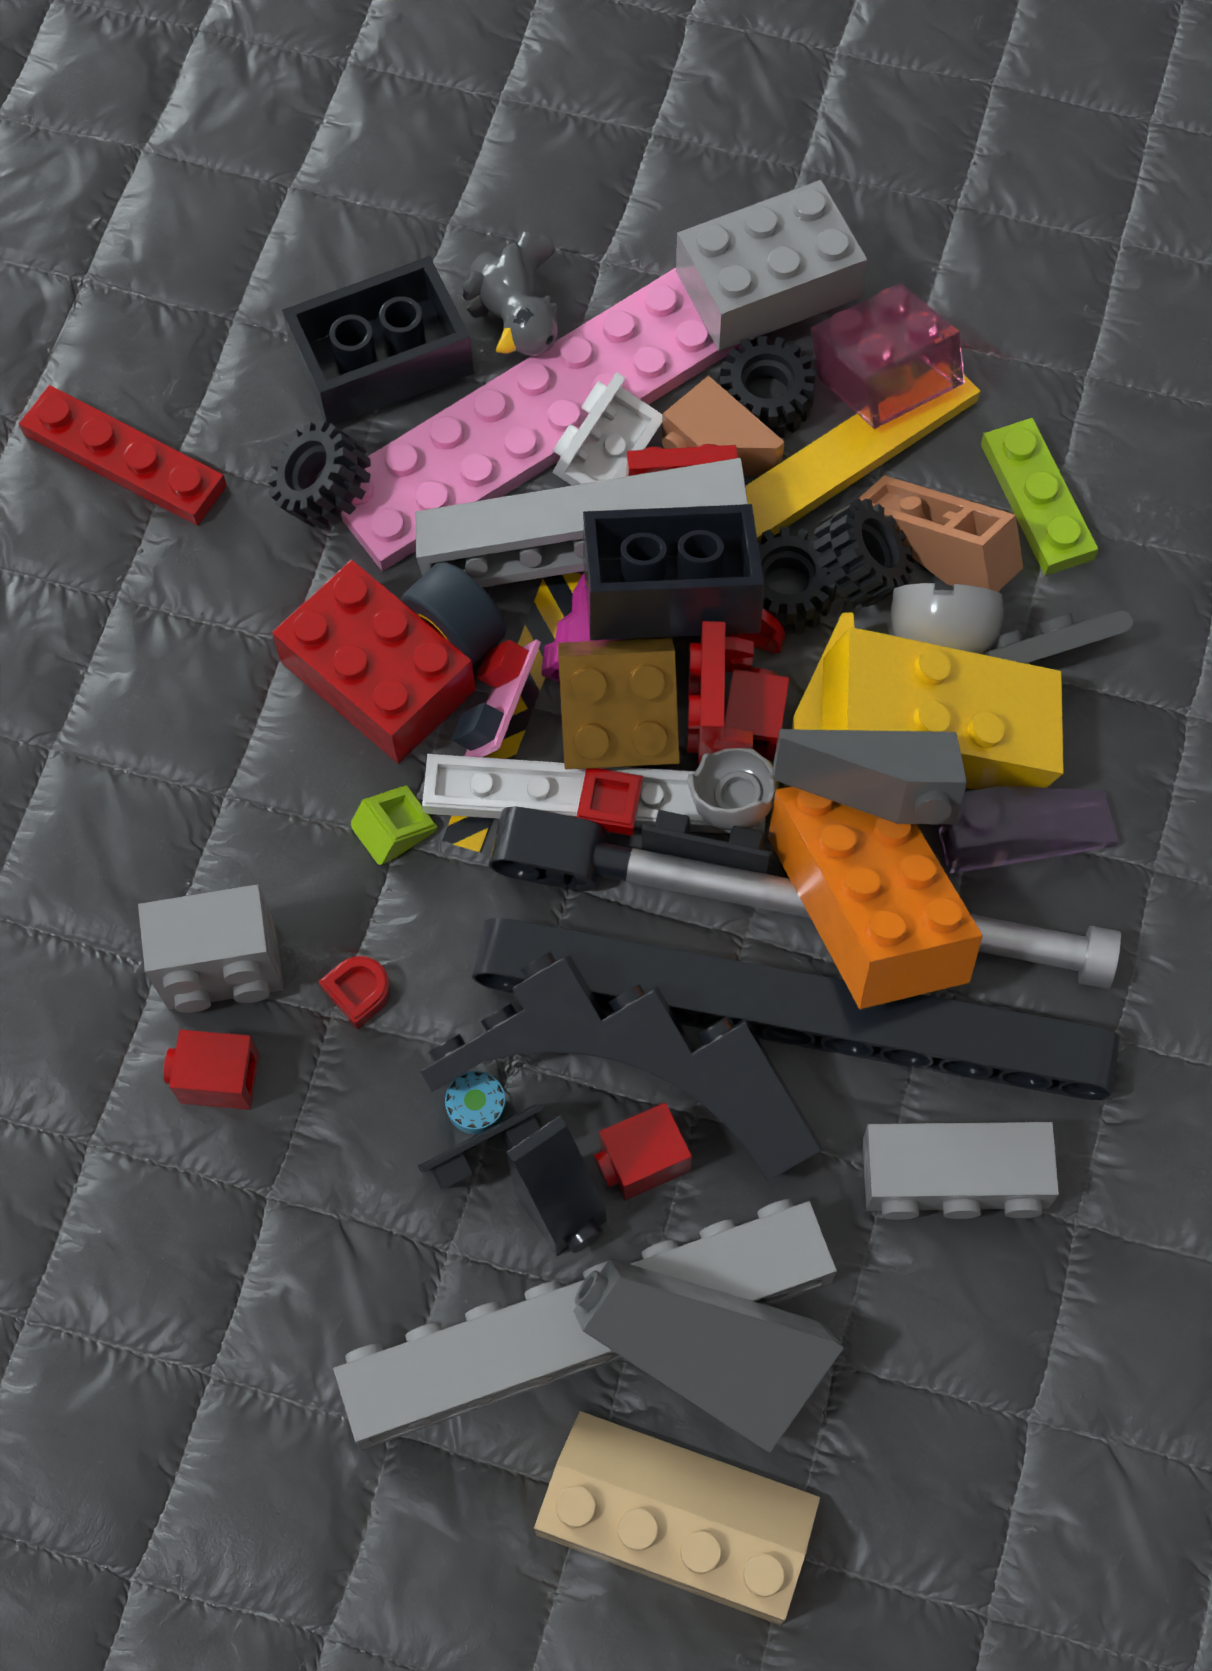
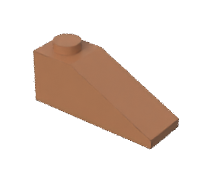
M885 475L859 497L861 501L865 498L872 500L873 506L880 504L884 507V517L892 515L897 521L893 526L897 533L903 530L906 539L902 543L903 546L911 548V558L947 585L953 587L954 584L970 585L999 592L1023 569L1015 514Z

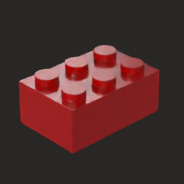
M352 559L272 632L281 663L397 764L410 754L476 690L472 660Z

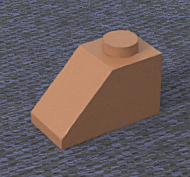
M709 375L662 414V445L664 449L697 447L702 444H715L717 446L736 445L737 456L741 458L743 476H761L783 461L784 441Z

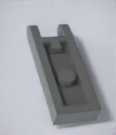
M1120 610L1074 623L1070 613L1040 622L1041 633L1022 639L1020 629L1001 634L997 637L992 649L984 652V655L1020 663H1029L1125 633L1131 629L1133 618L1129 612Z

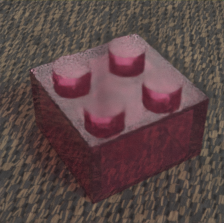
M902 283L884 289L877 295L847 310L837 312L831 318L811 327L819 379L873 429L965 384L960 332Z

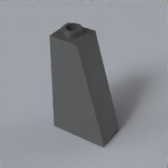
M611 1258L600 1273L595 1270L587 1276L575 1297V1304L577 1306L573 1311L583 1332L768 1453H771L844 1349L830 1329L818 1320Z

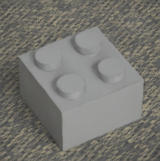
M258 884L138 904L145 973L167 1009L175 1008L178 1012L193 1013L209 1008L211 1002L234 999L240 1003H253L265 1000L269 997L270 992L284 990L276 925Z

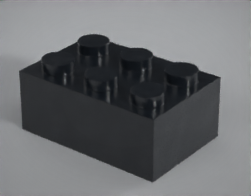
M430 256L282 310L293 353L324 421L334 426L474 374L470 336Z
M752 504L583 511V564L590 641L701 636L702 621L725 622V634L760 633L764 580Z

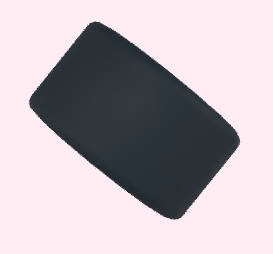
M449 563L435 564L403 594L401 599L412 611L472 660V667L494 648L507 632L504 618L487 592L472 577Z

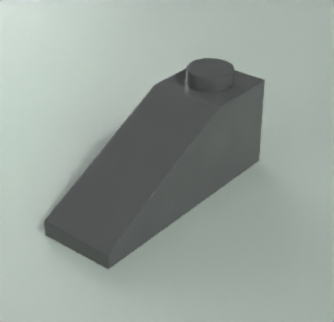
M779 729L773 765L774 780L897 824H957L967 780L956 732Z

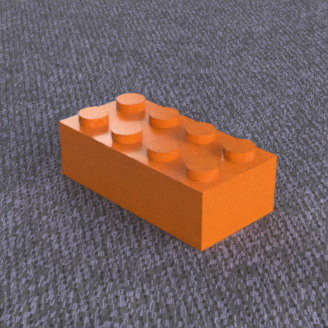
M792 786L775 790L768 839L859 1009L970 983L983 935L917 824H897Z

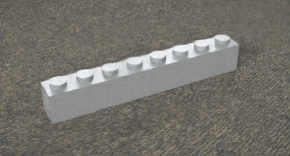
M791 1199L781 1200L763 1207L757 1212L759 1219L736 1226L733 1219L712 1224L699 1232L701 1239L679 1247L676 1240L660 1242L641 1252L642 1260L631 1263L634 1266L768 1306L832 1284L837 1272L810 1201L794 1206ZM607 1262L600 1263L584 1271V1279L595 1270L600 1273ZM584 1280L562 1288L559 1281L543 1283L527 1290L524 1293L526 1300L505 1308H502L500 1302L483 1304L466 1312L465 1317L467 1321L445 1329L442 1328L439 1322L427 1324L408 1332L405 1335L406 1343L383 1350L382 1345L377 1343L349 1352L345 1356L347 1363L334 1367L333 1370L356 1444L362 1450L623 1358L582 1331L573 1310L577 1306L575 1304L576 1294Z

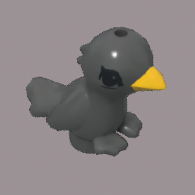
M525 231L518 244L516 242L509 244L502 250L501 257L490 251L484 252L475 259L470 267L468 280L462 285L464 290L463 297L465 300L475 299L469 303L467 311L473 318L483 317L490 311L503 319V333L496 347V352L508 354L517 351L523 355L538 356L549 350L557 339V304L550 303L551 298L548 295L543 298L534 296L536 288L534 273L555 251L554 243L550 237L534 235L531 231Z

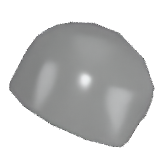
M751 748L723 749L713 754L705 753L693 775L689 774L687 778L697 813L715 828L730 831L733 826L751 828L762 821L771 811L775 790L779 789V782L773 779V766L771 762Z

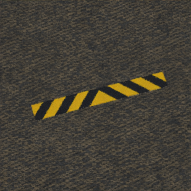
M568 573L542 579L518 645L522 647L536 639L541 644L499 750L483 758L515 760L545 677L541 675L544 646L555 641L558 621L570 614L573 591L582 577L581 574ZM451 816L442 841L480 853L492 818Z

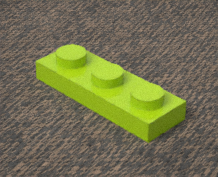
M1026 419L983 433L981 447L1016 515L1044 576L1095 560L1098 547L1034 419Z

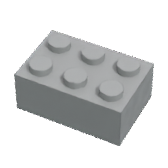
M822 180L677 232L676 273L718 351L862 298L867 258Z

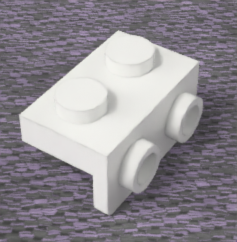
M616 372L608 386L600 381L596 383L581 407L589 415L579 429L570 424L553 449V452L561 457L552 473L570 485L626 477L627 451L645 449L662 423V414L621 387L626 378Z

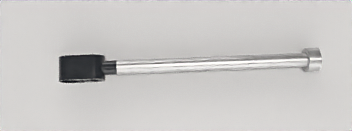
M517 806L506 807L501 812L488 865L493 871L503 876L575 891L593 890L599 876L810 918L789 878L606 843L607 830L601 825L586 819ZM970 914L983 935L979 952L1079 971L1078 982L1080 984L1106 989L1111 987L1120 952V931L1089 926L1086 936H1080Z

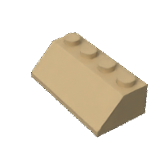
M579 1411L555 1466L534 1530L539 1537L781 1625L786 1620L805 1558L820 1497Z

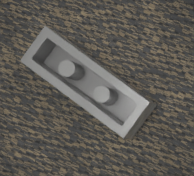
M1053 1122L868 1124L862 1140L866 1211H882V1217L885 1219L905 1220L916 1218L919 1216V1210H943V1216L946 1218L969 1219L980 1216V1210L1005 1209V1216L1009 1218H1032L1042 1215V1209H1049L1059 1195Z

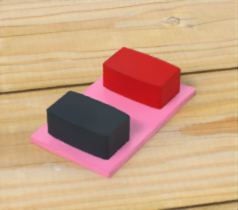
M536 639L523 647L511 640H507L492 648L485 655L476 678L492 686L486 703L479 704L460 716L451 738L453 742L467 749L465 756L484 757L499 750L541 642Z

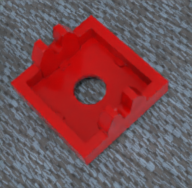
M702 621L701 643H690L687 753H698V766L705 753L713 754L723 749L753 748L752 731L736 727H724L725 672H733V669H752L754 641L725 636V622Z

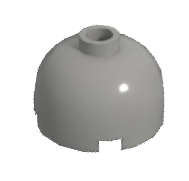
M935 583L910 584L894 588L893 602L891 603L893 635L984 655V652L992 649L997 637L1000 635L1004 613L1002 594L987 588L954 584V591L935 590Z

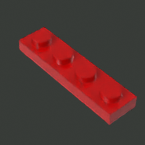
M48 385L18 423L23 435L196 526L199 525L227 487L223 474L51 385Z

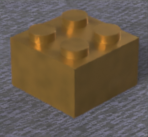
M658 637L558 643L565 769L679 764L676 667L672 638Z

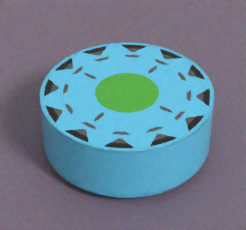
M470 1071L460 1075L451 1082L446 1092L445 1106L448 1117L456 1128L468 1134H479L501 1122L506 1109L504 1090L496 1078L486 1072Z

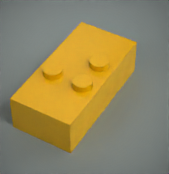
M849 627L823 657L822 730L956 732L967 780L966 788L1032 801L1063 775L1061 671Z

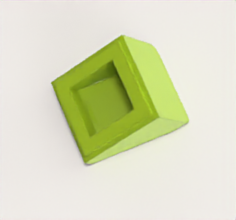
M407 785L363 799L351 820L353 831L379 865L392 861L435 833L438 828L429 814L423 813L422 805Z

